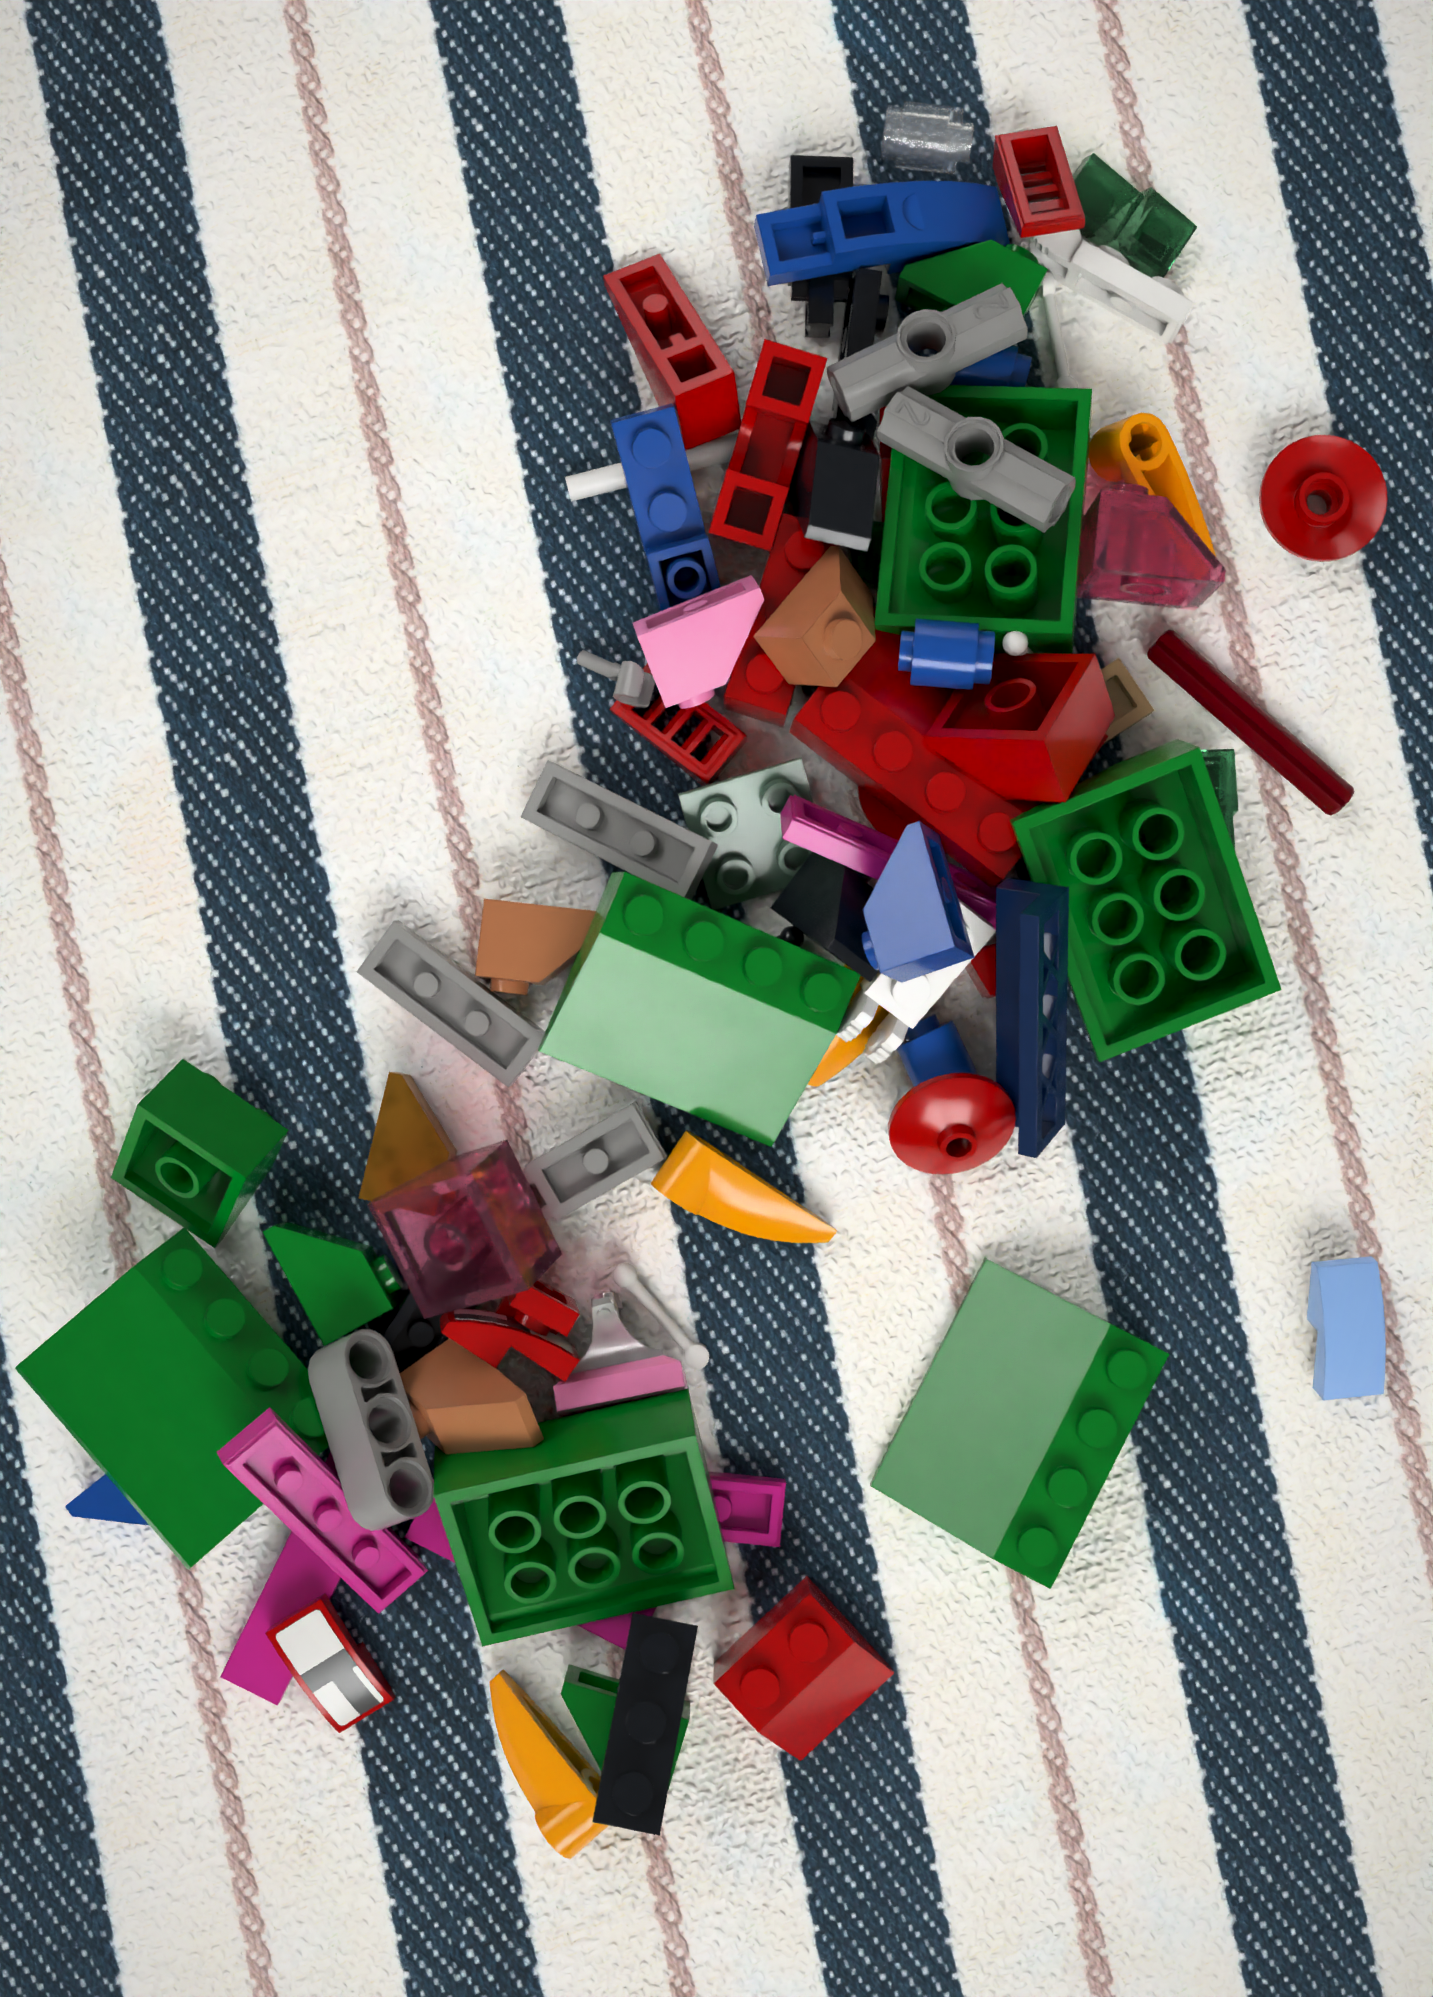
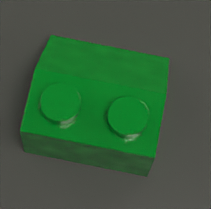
M182 1059L137 1104L111 1178L182 1227H185L207 1244L216 1248L272 1168L289 1130L276 1122L264 1110L255 1108L224 1087L214 1076L202 1072Z

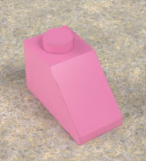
M752 575L633 622L637 638L665 708L678 704L681 709L700 705L714 697L715 688L727 683L764 602L761 589Z

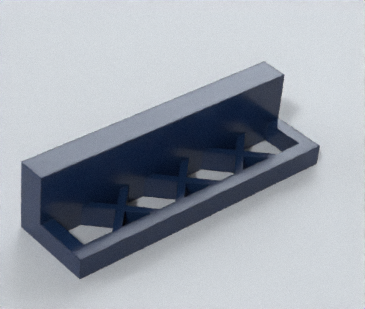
M1006 878L996 887V1082L1008 1092L1015 1108V1127H1018V1154L1037 1158L1065 1125L1069 887Z

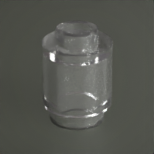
M904 101L903 107L887 106L880 159L895 161V168L954 175L957 162H969L974 123L963 122L964 108L910 101Z

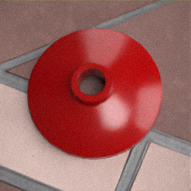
M1334 435L1308 436L1285 447L1267 467L1259 490L1260 513L1265 527L1272 538L1289 553L1315 562L1337 561L1353 555L1367 545L1383 523L1388 501L1384 476L1373 457L1358 444ZM1308 496H1320L1326 503V512L1324 514L1313 513L1307 505Z
M973 1073L944 1074L918 1084L898 1101L889 1118L888 1136L894 1153L907 1166L930 1174L960 1173L984 1164L1004 1148L1014 1131L1016 1113L1008 1092L996 1081Z

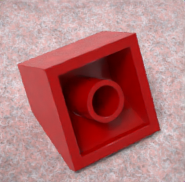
M994 653L990 685L974 684L973 690L955 689L925 735V738L930 748L1005 799L1066 802L1114 720L1115 713L1096 654L1026 653L1021 656H1012L1007 653Z
M806 1576L714 1662L713 1684L758 1733L801 1761L894 1674V1670L810 1578Z

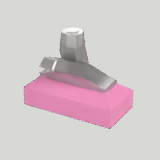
M603 1292L591 1298L593 1331L588 1351L578 1362L565 1382L561 1380L553 1386L556 1410L560 1417L688 1389L686 1374L681 1361L665 1356L663 1349L651 1348L640 1343L628 1332L621 1321L620 1312L623 1310L619 1294L615 1292Z

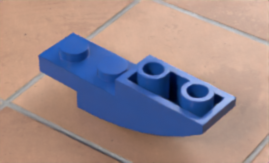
M957 181L889 182L822 191L819 203L757 214L754 223L767 286L885 265L887 274L901 272L905 265L991 239L1003 246L1010 244L997 187Z
M671 403L610 420L659 610L663 611L720 588L721 585L709 537L705 531L674 405Z

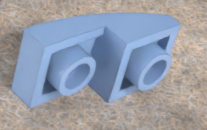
M1372 1256L1312 1262L1307 1320L1317 1330L1312 1388L1322 1400L1384 1394L1386 1360L1385 1317L1378 1262Z

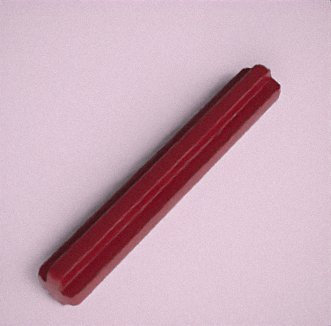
M1170 629L1165 631L1149 648L1147 652L1149 660L1325 814H1336L1350 801L1355 792L1352 785L1178 633Z

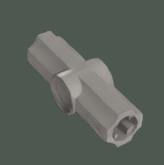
M1001 283L943 312L923 309L911 313L902 321L898 327L897 334L826 367L828 380L844 416L853 422L887 406L896 392L903 391L907 386L924 395L940 393L951 384L956 372L1027 339V325L1020 303L1010 287L1006 288ZM924 349H934L938 351L937 354L929 357L918 356L915 354L916 352Z
M909 386L901 392H896L885 408L881 424L877 429L879 441L947 478L952 489L961 497L970 500L984 499L1043 533L1056 524L1065 511L1070 496L1075 489V477L1004 439L1000 428L991 420L983 417L965 418ZM981 452L990 456L985 463L970 466L961 462L966 455Z

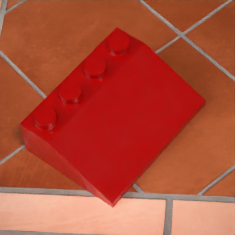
M875 630L876 641L838 687L819 686L794 717L789 733L907 824L920 821L938 833L944 852L992 888L1006 877L1022 856L1010 820L1043 802L1005 799L929 747L925 735L955 689L910 685L911 672L898 671L901 635ZM1107 734L1104 735L1089 763L1109 737Z

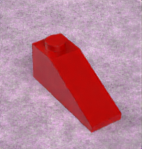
M659 253L603 275L604 285L658 406L671 403L674 405L685 451L740 429L742 421L734 371L661 254Z

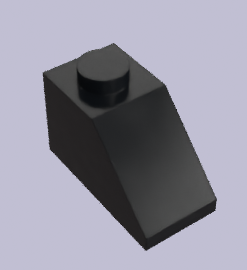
M830 418L827 425L809 420L788 495L805 538L867 552L872 534L880 455L870 435L865 434L866 429L855 422L842 418Z
M812 852L770 908L869 982L878 973L879 969L875 970L870 965L862 944V933L868 931L863 908L874 889L868 884L872 877Z

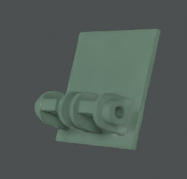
M801 757L678 794L688 830L719 844L702 877L712 910L785 889L812 853L810 850L782 839L780 813L789 796L796 795L814 803Z

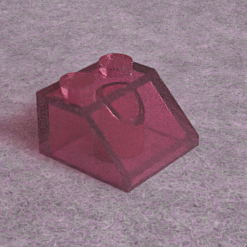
M1123 483L1110 486L1109 491L1100 490L1084 515L1077 598L1196 610L1225 582L1226 569L1170 500L1163 496L1148 495L1149 490L1144 486Z
M507 1139L454 1156L380 1195L367 1204L424 1319L529 1290L562 1255Z

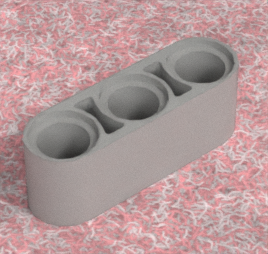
M361 1329L317 1350L309 1362V1382L345 1500L353 1519L362 1528L375 1531L422 1515L433 1502L434 1483L397 1363L388 1341L380 1333L371 1329Z

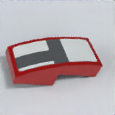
M447 1309L440 1318L442 1334L494 1368L499 1365L509 1348L512 1347L565 1382L580 1361L576 1347L551 1332L547 1336L540 1335L523 1326L511 1316L474 1309Z
M326 1593L275 1623L265 1633L302 1690L338 1733H341L393 1701L396 1697L363 1641L358 1645L355 1643Z

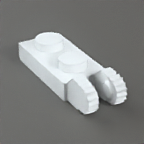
M1079 229L1030 238L1027 250L1037 258L1038 264L1047 268V271H1052L1056 281L1164 344H1172L1194 304L1193 301L1184 297L1183 291L1174 282L1160 276L1150 278L1129 266L1125 256L1111 247L1104 245L1095 247L1085 240L1082 241Z
M958 898L975 957L995 934L996 929L990 922ZM972 959L903 983L885 976L879 971L871 982L864 978L859 984L861 990L849 1003L836 1035L845 1042H851L852 1039H856L861 1034L863 1028H866L873 1020L878 1005H881L890 1013L879 1024L876 1031L872 1033L863 1050L867 1058L876 1064H881L904 1041L908 1028L913 1029Z

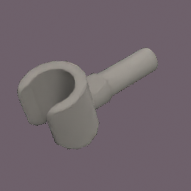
M585 650L578 654V665L613 681H617L613 693L614 699L635 707L646 708L649 706L655 680L651 674L644 672L637 663L632 661H623L622 664L612 663Z

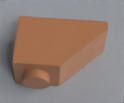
M830 546L753 637L788 684L838 687L876 641L872 593L839 546Z
M484 899L475 976L482 979H490L491 992L528 996L529 984L546 985L575 961L596 911Z
M450 1338L400 1373L420 1440L426 1436L445 1454L534 1447L544 1440L526 1393L499 1370Z

